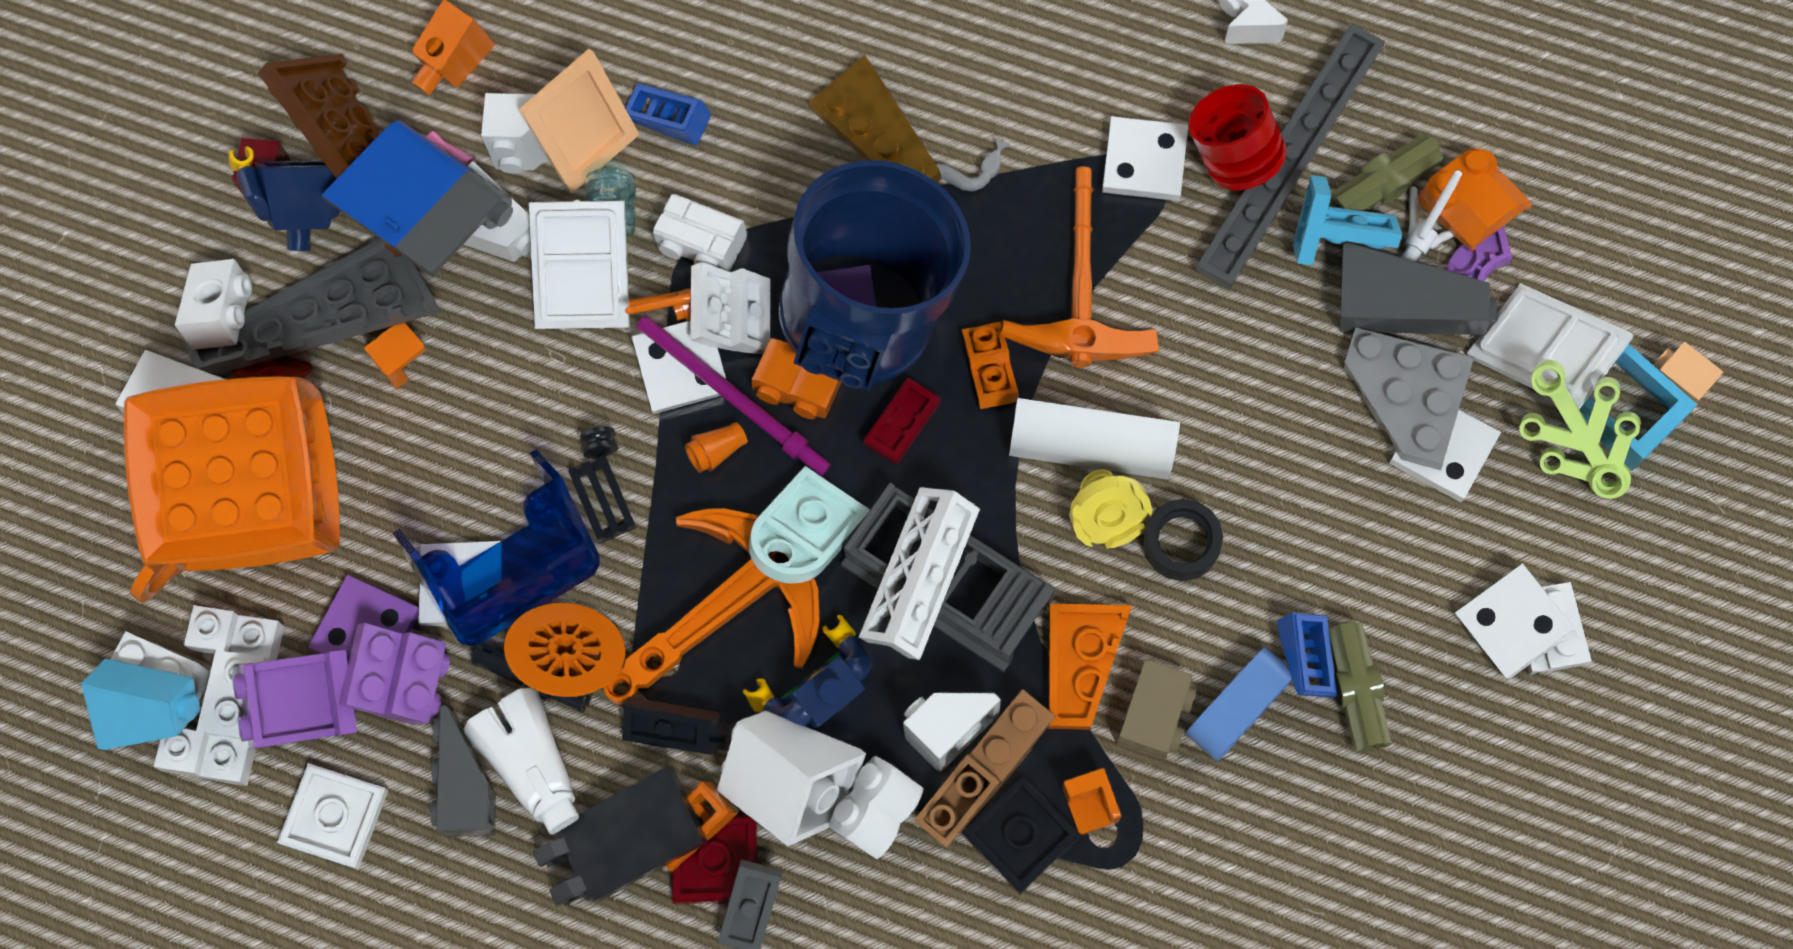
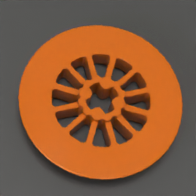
M552 603L533 608L515 620L505 637L504 654L512 672L529 687L549 695L572 697L595 692L609 684L618 675L623 666L625 644L617 627L598 611L578 604ZM558 672H562L563 677L555 676V675H556ZM569 672H572L574 677H570Z

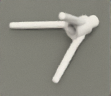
M1456 170L1424 224L1419 223L1417 188H1410L1409 237L1405 242L1407 248L1401 258L1416 262L1420 255H1426L1429 248L1433 249L1440 243L1455 237L1448 230L1437 234L1432 227L1462 176L1461 171Z

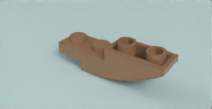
M1022 689L970 755L967 754L914 821L943 846L948 848L1032 750V746L1057 716Z

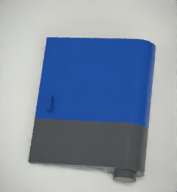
M399 120L391 123L321 195L322 199L432 277L481 225L487 229H493L497 226L502 227L509 221L513 213V208L511 207L512 198Z

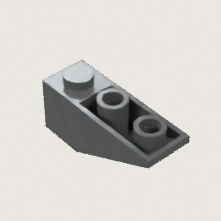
M440 706V718H435L433 722V738L435 743H439V759H434L432 762L433 784H438L437 801H432L431 824L432 826H437L436 831L444 837L495 836L496 793L468 738L464 734L455 713L447 706Z

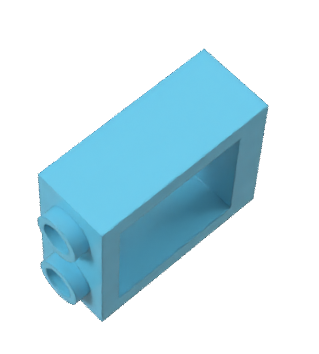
M1628 344L1615 363L1669 410L1639 441L1635 438L1632 439L1624 464L1633 471L1698 404ZM1590 397L1579 409L1587 424L1595 403ZM1608 415L1600 442L1611 451L1617 434L1614 430L1615 420Z

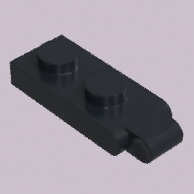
M628 697L624 705L622 740L712 755L718 749L729 750L732 740L731 733L736 724L730 720L720 719V714L716 711Z

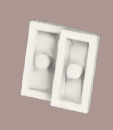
M704 262L691 266L690 341L725 350L764 354L770 341V279L743 268L734 272H728Z

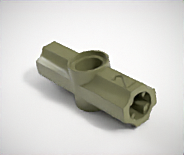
M1423 133L1390 155L1386 152L1378 155L1362 168L1358 176L1331 192L1330 206L1368 212L1380 203L1387 205L1395 201L1408 190L1412 182L1442 163L1443 156L1441 155L1439 145L1432 137H1428Z
M1353 621L1329 628L1332 659L1335 669L1336 700L1341 709L1344 708L1354 752H1368L1390 746L1392 743L1391 735L1382 705L1384 700L1382 677L1378 667L1372 664L1363 623Z

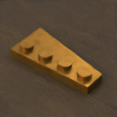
M866 55L862 56L809 101L811 111L865 160L898 163L925 174L935 182L942 179L939 168Z

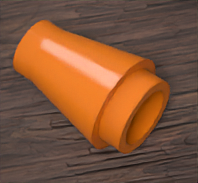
M735 422L723 428L692 436V441L685 444V450L692 465L699 473L706 469L711 472L738 448L747 444L748 441L742 427Z

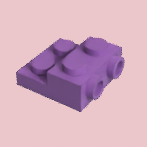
M367 623L358 624L339 705L411 725L428 724L430 718L437 715L441 705V696L435 692L438 679L446 674L450 664L449 655L444 653L446 643L410 632L401 634Z

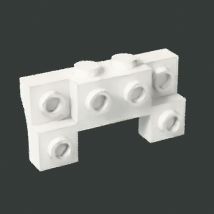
M193 606L184 646L191 651L215 655L196 731L183 729L175 737L160 739L154 763L155 768L163 772L195 776L242 786L248 785L256 748L249 749L248 741L242 742L240 739L238 717L244 716L242 699H235L232 676L239 674V665L277 660L285 626L276 620L242 616L229 610Z

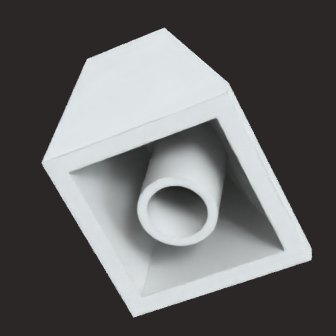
M764 711L738 721L733 728L729 751L721 767L722 774L717 791L784 844L790 846L829 828V823L836 806L853 790L866 753L857 747Z

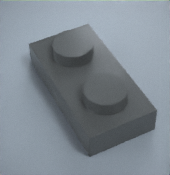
M741 860L719 934V944L738 949H761L781 881L782 870Z

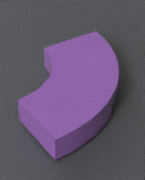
M1504 226L1477 245L1476 249L1472 252L1462 243L1451 257L1445 270L1485 281L1495 269L1510 264L1512 255Z

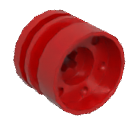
M1235 84L1212 91L1197 103L1190 114L1188 127L1212 181L1221 188L1233 191L1252 189L1266 183L1278 173L1284 164L1287 153L1286 144L1265 93L1255 86Z

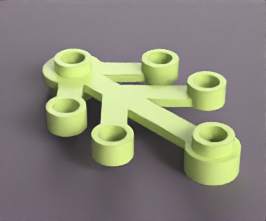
M1554 360L1539 362L1533 369L1531 377L1532 387L1540 395L1551 396L1570 430L1547 424L1541 415L1529 413L1521 420L1519 427L1521 436L1529 441L1540 439L1582 451L1590 464L1567 459L1561 449L1549 447L1541 454V469L1547 474L1561 473L1588 481L1592 491L1602 498L1613 499L1622 496L1629 489L1631 483V473L1624 462L1632 439L1640 432V418L1633 412H1623L1617 416L1614 425L1617 436L1608 458L1599 444L1611 406L1619 399L1620 384L1611 377H1604L1596 383L1594 389L1596 400L1587 424L1565 387L1566 371L1564 367ZM1545 370H1553L1557 377L1554 380H1546L1541 373ZM1603 386H1610L1615 390V393L1607 397L1603 396L1599 390ZM1628 420L1635 424V428L1625 431L1620 427V423ZM1535 422L1540 426V429L1536 432H1530L1525 428V424ZM1555 456L1560 460V463L1551 466L1546 463L1545 458ZM1612 472L1618 479L1614 482H1607L1602 478V475Z

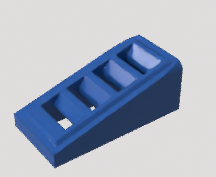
M640 83L636 84L625 107L633 123L692 145H698L711 117V112L702 100ZM647 99H652L646 113H641ZM662 103H663V104H665V105H664L663 110H662V112H661V114H660V116H659V118H658V117H656V116H657L658 111H659V109H660V107H661V105H662ZM676 109H678L679 112L674 122H672L671 120L675 114Z
M1292 612L1278 619V633L1297 695L1327 698L1337 696L1327 615ZM1305 648H1309L1311 654H1306ZM1307 662L1314 663L1315 669L1307 668ZM1309 677L1318 678L1320 685H1309Z

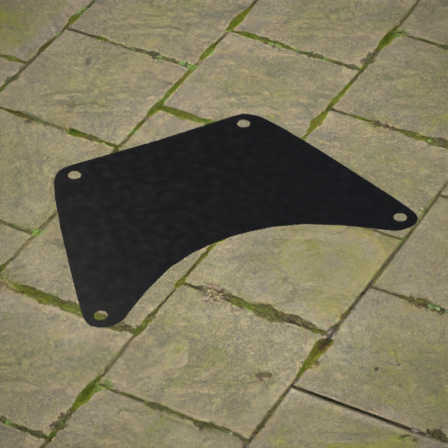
M1107 154L1000 173L991 178L989 183L982 189L975 191H965L952 184L940 185L955 200L965 217L971 242L970 258L953 301L937 318L926 348L913 366L892 379L873 383L870 392L861 388H850L841 383L826 419L820 417L807 419L795 413L794 407L790 404L779 402L777 405H773L757 397V392L752 389V378L763 354L718 348L726 380L792 433L797 431L809 441L808 446L832 464L822 478L868 509H872L889 483H892L914 499L920 487L956 491L980 509L970 535L1020 566L1016 534V481L1019 457L1009 456L1017 402L980 409L965 350L962 329L1001 322L1002 324L1003 320L1022 325H1036L1072 319V281L1075 261V232L1073 228L1075 227L1076 200L1074 189L1076 188L1077 168L1089 167L1092 170V231L1090 243L1092 292L1134 242L1157 219L1165 207L1166 199L1103 193ZM794 217L746 229V241L739 254H737L730 272H734L743 268L770 279V339L773 338L787 342L780 325L779 301L789 268L787 245ZM842 255L829 257L811 265L816 273L870 265L876 307L903 308L921 303L909 282L897 271L879 261L861 256ZM682 257L678 261L672 274L669 293L691 288V266L695 265L693 260ZM668 307L667 327L686 322L685 319L677 321L673 307ZM1005 338L1019 398L1032 400L1051 355ZM910 378L941 397V404L896 466L864 446L863 440L906 379ZM722 396L660 412L656 469L632 654L658 633L667 632L751 560L750 554L734 540L731 544H727L707 533L690 528L677 527L676 517L694 511L721 508L760 516L805 466L811 469L798 457L794 460L782 451L783 445ZM737 422L744 430L748 443L738 448L711 472L706 469L699 473L692 465L686 453L685 444L692 441L691 437L694 435L723 428ZM930 501L928 508L934 511L938 501ZM894 507L864 550L888 565L908 515ZM921 538L912 545L909 552L910 556L919 550L922 542ZM843 547L825 569L814 578L819 590L820 625L812 652L802 669L794 667V632L788 613V608L791 607L782 591L775 587L682 656L679 670L675 675L666 678L661 677L650 687L638 689L647 700L716 711L720 714V719L730 720L736 724L744 718L761 713L753 710L743 693L745 689L748 692L757 691L760 688L756 682L757 679H764L774 697L780 699L840 651L823 632V627L826 625L829 630L835 629L840 623L837 616L841 615L854 629L855 637L871 658L872 671L864 679L866 689L822 725L812 730L861 749L866 753L862 767L874 756H877L923 787L921 798L915 810L921 812L967 754L970 755L1022 689L1049 710V656L1040 641L1035 621L1014 650L1013 660L1004 673L935 627L932 628L920 660L908 658L890 646L864 641L859 638V635L878 590L841 567V563L845 559ZM964 551L961 555V558L959 560L952 580L965 563V556L967 555V553ZM781 554L775 559L776 563H786L789 561L785 554ZM977 560L975 565L969 567L946 603L974 620L1003 576ZM890 614L882 619L877 632L885 633L891 619ZM654 656L647 662V667L652 669ZM933 693H995L1001 699L999 717L941 774L905 739L903 722L907 718L904 716V713L920 697L927 700ZM1048 726L1032 746V750L976 815L977 817L1022 774L1076 829L1062 790L1064 781L1104 768L1121 813L1119 823L1115 824L1118 830L1117 840L1108 848H1100L1092 843L1089 833L1081 835L1059 858L1093 868L1116 869L1123 867L1136 856L1143 841L1142 808L1135 794L1111 762L1091 730L1049 729Z

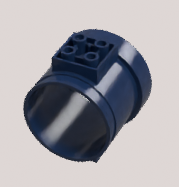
M864 160L833 168L822 174L807 188L798 203L788 238L787 257L789 268L779 301L780 325L788 344L796 353L793 364L802 366L812 374H823L841 381L850 388H861L870 392L873 383L883 382L899 376L913 366L920 358L929 341L937 318L948 308L958 291L968 266L971 250L970 234L965 217L955 200L937 182L915 169L898 163ZM842 255L861 256L879 261L902 275L913 287L921 303L903 308H880L856 302L831 288L820 278L811 265L829 257Z

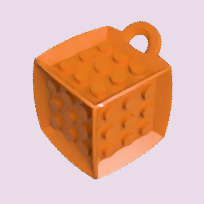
M301 377L238 378L174 386L126 398L124 401L126 480L136 539L142 563L145 564L131 587L130 595L139 602L144 603L151 599L174 575H179L183 571L222 570L271 565L331 552L334 553L340 547L339 500L335 460L322 396L313 383Z

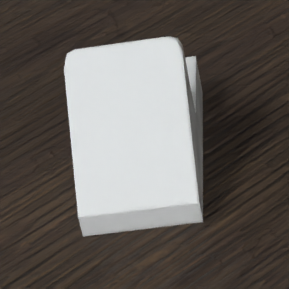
M1217 0L1221 8L1228 15L1237 17L1228 26L1225 43H1278L1283 38L1288 19L1267 1Z

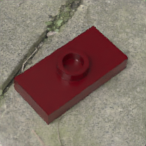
M907 378L863 440L864 446L897 466L941 404V397L912 379Z

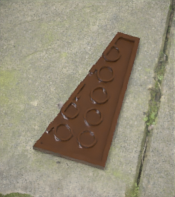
M335 54L266 63L258 72V75L267 85L271 95L279 101L288 113L292 123L300 129L312 145L315 154L324 161L337 179L380 135L369 110L361 106L355 96L360 91L355 80L348 79L343 68L347 65L344 55ZM383 242L384 246L388 250H390L395 257L402 256L400 253H398L397 251H395Z

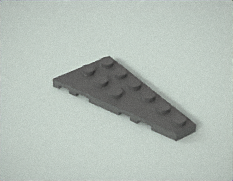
M377 239L244 312V325L240 328L236 345L192 350L188 343L185 346L196 369L218 375L441 313V310L414 263L404 256L395 257L384 246L383 242Z

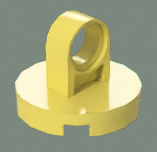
M1098 469L1088 474L1081 482L1080 491L1071 503L1069 518L1076 537L1085 545L1093 547L1092 543H1104L1106 549L1127 544L1142 534L1146 528L1144 521L1148 514L1152 515L1153 509L1145 488L1138 481L1125 476H1113L1109 470Z

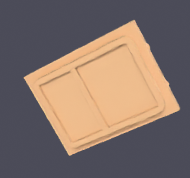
M591 49L586 50L518 109L561 181L571 194L640 135L599 60Z

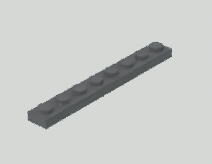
M1352 23L1350 24L1281 133L1287 147L1284 164L1278 173L1266 183L1243 192L1197 264L1196 272L1228 290L1231 289L1381 52L1385 43L1384 40Z

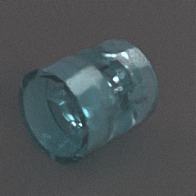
M615 168L598 169L588 173L586 176V201H625L626 237L632 235L636 228V209L632 205L636 201V177L628 171Z

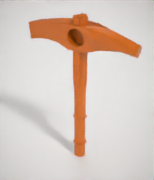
M1079 167L1076 169L1072 319L1036 325H1022L1003 320L999 334L1055 357L1070 359L1071 364L1075 368L1089 366L1091 361L1141 357L1160 351L1156 329L1124 331L1110 328L1095 320H1091L1092 279L1090 243L1092 231L1091 193L1093 189L1091 188L1092 170L1089 167Z

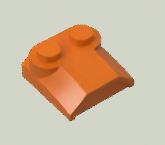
M1480 148L1465 151L1429 179L1428 183L1418 194V204L1430 214L1456 170L1461 171L1462 176L1437 221L1471 252L1476 249L1477 245L1524 210H1529L1532 207V202L1497 168L1495 156L1491 152Z

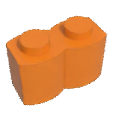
M771 338L752 378V389L757 392V397L773 405H777L779 402L790 404L794 407L795 413L807 419H815V417L826 419L842 382L823 374H812L802 366L793 364L796 353L787 342Z

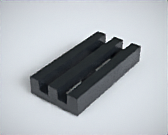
M605 454L597 457V461L592 463L587 461L583 463V467L578 469L573 467L568 470L599 544L637 528ZM603 469L625 520V523L619 526L595 473ZM587 475L610 527V530L605 532L601 528L580 479Z

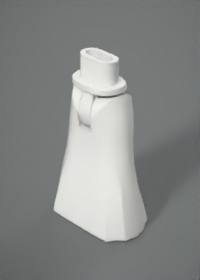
M519 688L498 702L505 717L502 718L493 707L486 708L467 721L464 727V734L499 774L522 806L536 821H543L549 834H555L579 818L573 806L575 797L572 793L570 779L554 741L538 691L533 688Z

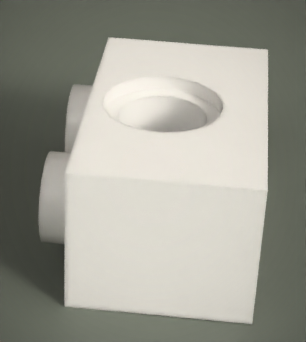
M235 259L190 265L175 327L192 350L237 344L240 328L244 325V311L247 299L252 293V284L249 276L244 274Z

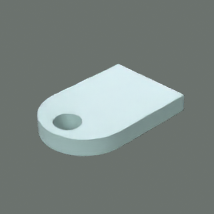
M805 466L754 522L748 545L751 559L762 573L776 581L802 583L811 580L819 575L846 545L870 512V509ZM773 551H779L787 555L789 561L786 563H776L769 558L768 554Z

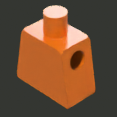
M443 0L412 49V54L423 66L411 83L428 96L432 94L442 79L454 88H457L489 53L495 43L473 18L447 0Z

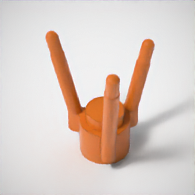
M691 288L674 293L630 299L629 307L625 309L626 314H635L672 306L677 321L684 319L686 322L690 321Z

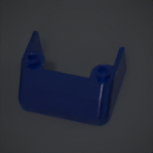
M537 449L529 454L544 485L532 491L523 503V515L528 526L459 566L454 557L445 550H433L420 556L401 529L393 532L419 582L452 634L463 645L475 646L481 644L511 626L515 620L527 611L546 605L586 581L595 574L599 567V553L561 475Z

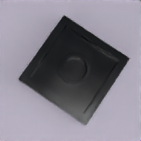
M1022 774L961 832V835L1019 895L1081 836Z

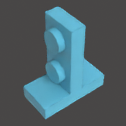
M1315 175L1310 176L1293 241L1297 264L1313 266L1320 238H1325L1327 241L1336 244H1343L1346 241L1363 243L1374 249H1382L1385 246L1399 247L1402 232L1395 215L1329 207L1331 192L1327 178Z

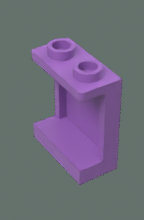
M346 649L239 665V674L232 676L235 699H242L244 716L238 717L241 741H248L249 749L356 733L354 709L339 705L348 668Z

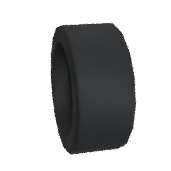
M1179 499L1169 501L1155 510L1147 523L1143 546L1146 558L1155 571L1168 579L1187 581L1197 579L1210 571L1221 552L1223 533L1220 521L1211 509L1197 501ZM1183 517L1192 519L1201 525L1207 537L1206 550L1201 557L1193 562L1180 563L1171 560L1163 553L1159 544V534L1163 526L1170 520Z

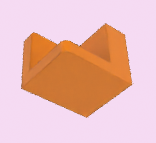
M406 323L391 326L364 347L371 360L396 389L409 380L402 369L426 350L424 344Z
M1104 768L1064 781L1062 790L1076 829L1081 835L1119 823L1121 813Z

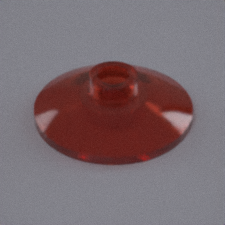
M272 359L238 368L232 373L231 378L301 377L308 380L313 376L314 372L313 366L306 361Z

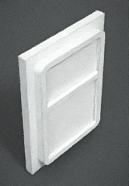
M574 200L570 202H529L535 329L560 328L565 330L566 328L604 329L630 327V317L625 312V309L629 307L625 201Z
M1520 283L1497 313L1496 321H1491L1488 325L1486 335H1480L1467 352V356L1530 388H1533L1531 377L1534 367L1544 360L1557 361L1566 371L1565 387L1578 409H1580L1594 391L1596 383L1608 373L1609 369L1633 339V333ZM1545 370L1541 373L1546 380H1554L1557 377L1553 370Z

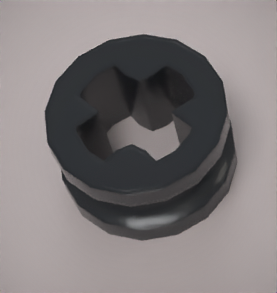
M609 426L595 427L581 433L579 436L580 442L586 445L582 450L583 456L595 459L604 454L609 456L617 452L619 449L618 443L612 440L616 435L614 428Z

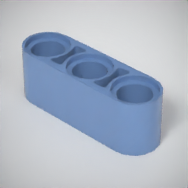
M1264 647L1200 715L1185 734L1218 762L1291 683L1293 679L1289 667L1268 648Z

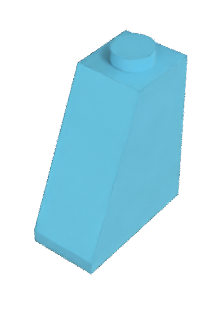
M105 658L81 683L98 749L102 750L175 737L200 711L193 677Z

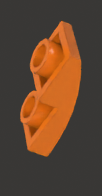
M1001 322L962 329L965 350L980 409L1014 403L1019 398L1010 364L1005 337L999 335Z

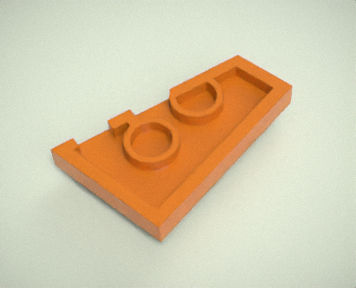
M1050 604L1049 710L1057 717L1049 725V729H1091L1132 605Z

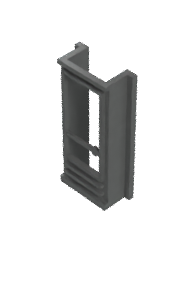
M889 483L844 547L845 559L841 563V567L878 590L888 565L864 549L894 507L909 515L915 499L895 487L892 483ZM927 508L924 518L929 517L934 511ZM969 535L963 550L967 553L965 563L951 581L933 627L1004 673L1013 660L1014 650L1045 604L1049 606L1058 594V591L972 535ZM978 560L1003 576V578L977 616L972 620L947 604L946 601L969 567L975 565ZM906 576L897 582L894 594L903 589L907 579Z

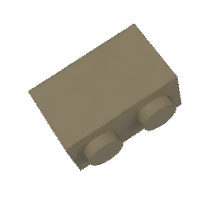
M1145 659L1117 745L1165 761L1169 750L1177 752L1184 732V728L1177 726L1181 711L1190 712L1197 689L1189 687L1193 675Z

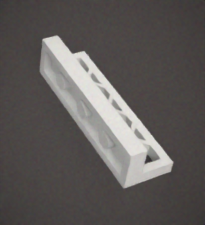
M919 488L859 638L869 643L890 646L908 658L920 660L980 509L956 491ZM930 501H938L934 513L925 519L924 515ZM921 538L922 542L919 550L910 556L909 552L912 545ZM906 575L907 579L903 589L894 594L897 582ZM890 614L891 619L885 633L877 632L882 619Z

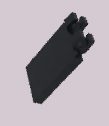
M665 766L580 813L579 818L575 822L557 832L559 839L550 841L532 852L539 867L545 865L552 867L569 859L576 877L565 880L549 890L555 905H569L584 896L586 900L593 898V901H602L705 845L708 841L674 767Z

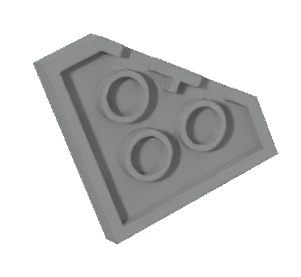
M1355 327L1344 363V370L1360 389L1364 396V402L1380 427L1383 426L1393 442V448L1400 459L1441 470L1474 358Z

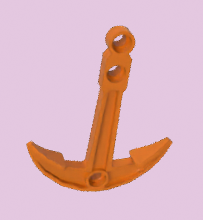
M725 508L705 509L676 517L677 527L690 528L707 533L727 544H731L734 540L749 553L748 545L751 530L759 516ZM773 551L768 556L775 562L776 557L784 553ZM752 559L749 560L667 632L658 633L629 656L618 675L603 687L605 695L611 702L619 705L625 704L628 697L635 698L639 688L650 687L680 663L682 656L775 587L782 591L791 607L788 608V613L794 632V667L802 669L812 652L820 625L819 590L815 579L813 578L802 583L779 582L766 576L756 567ZM653 656H658L662 660L661 665L656 669L647 667L648 660ZM620 682L629 684V690L624 695L615 694V687Z

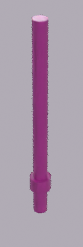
M647 315L638 322L636 328L783 445L782 451L795 460L798 457L821 477L828 471L832 464L809 447V441L797 431L792 433Z

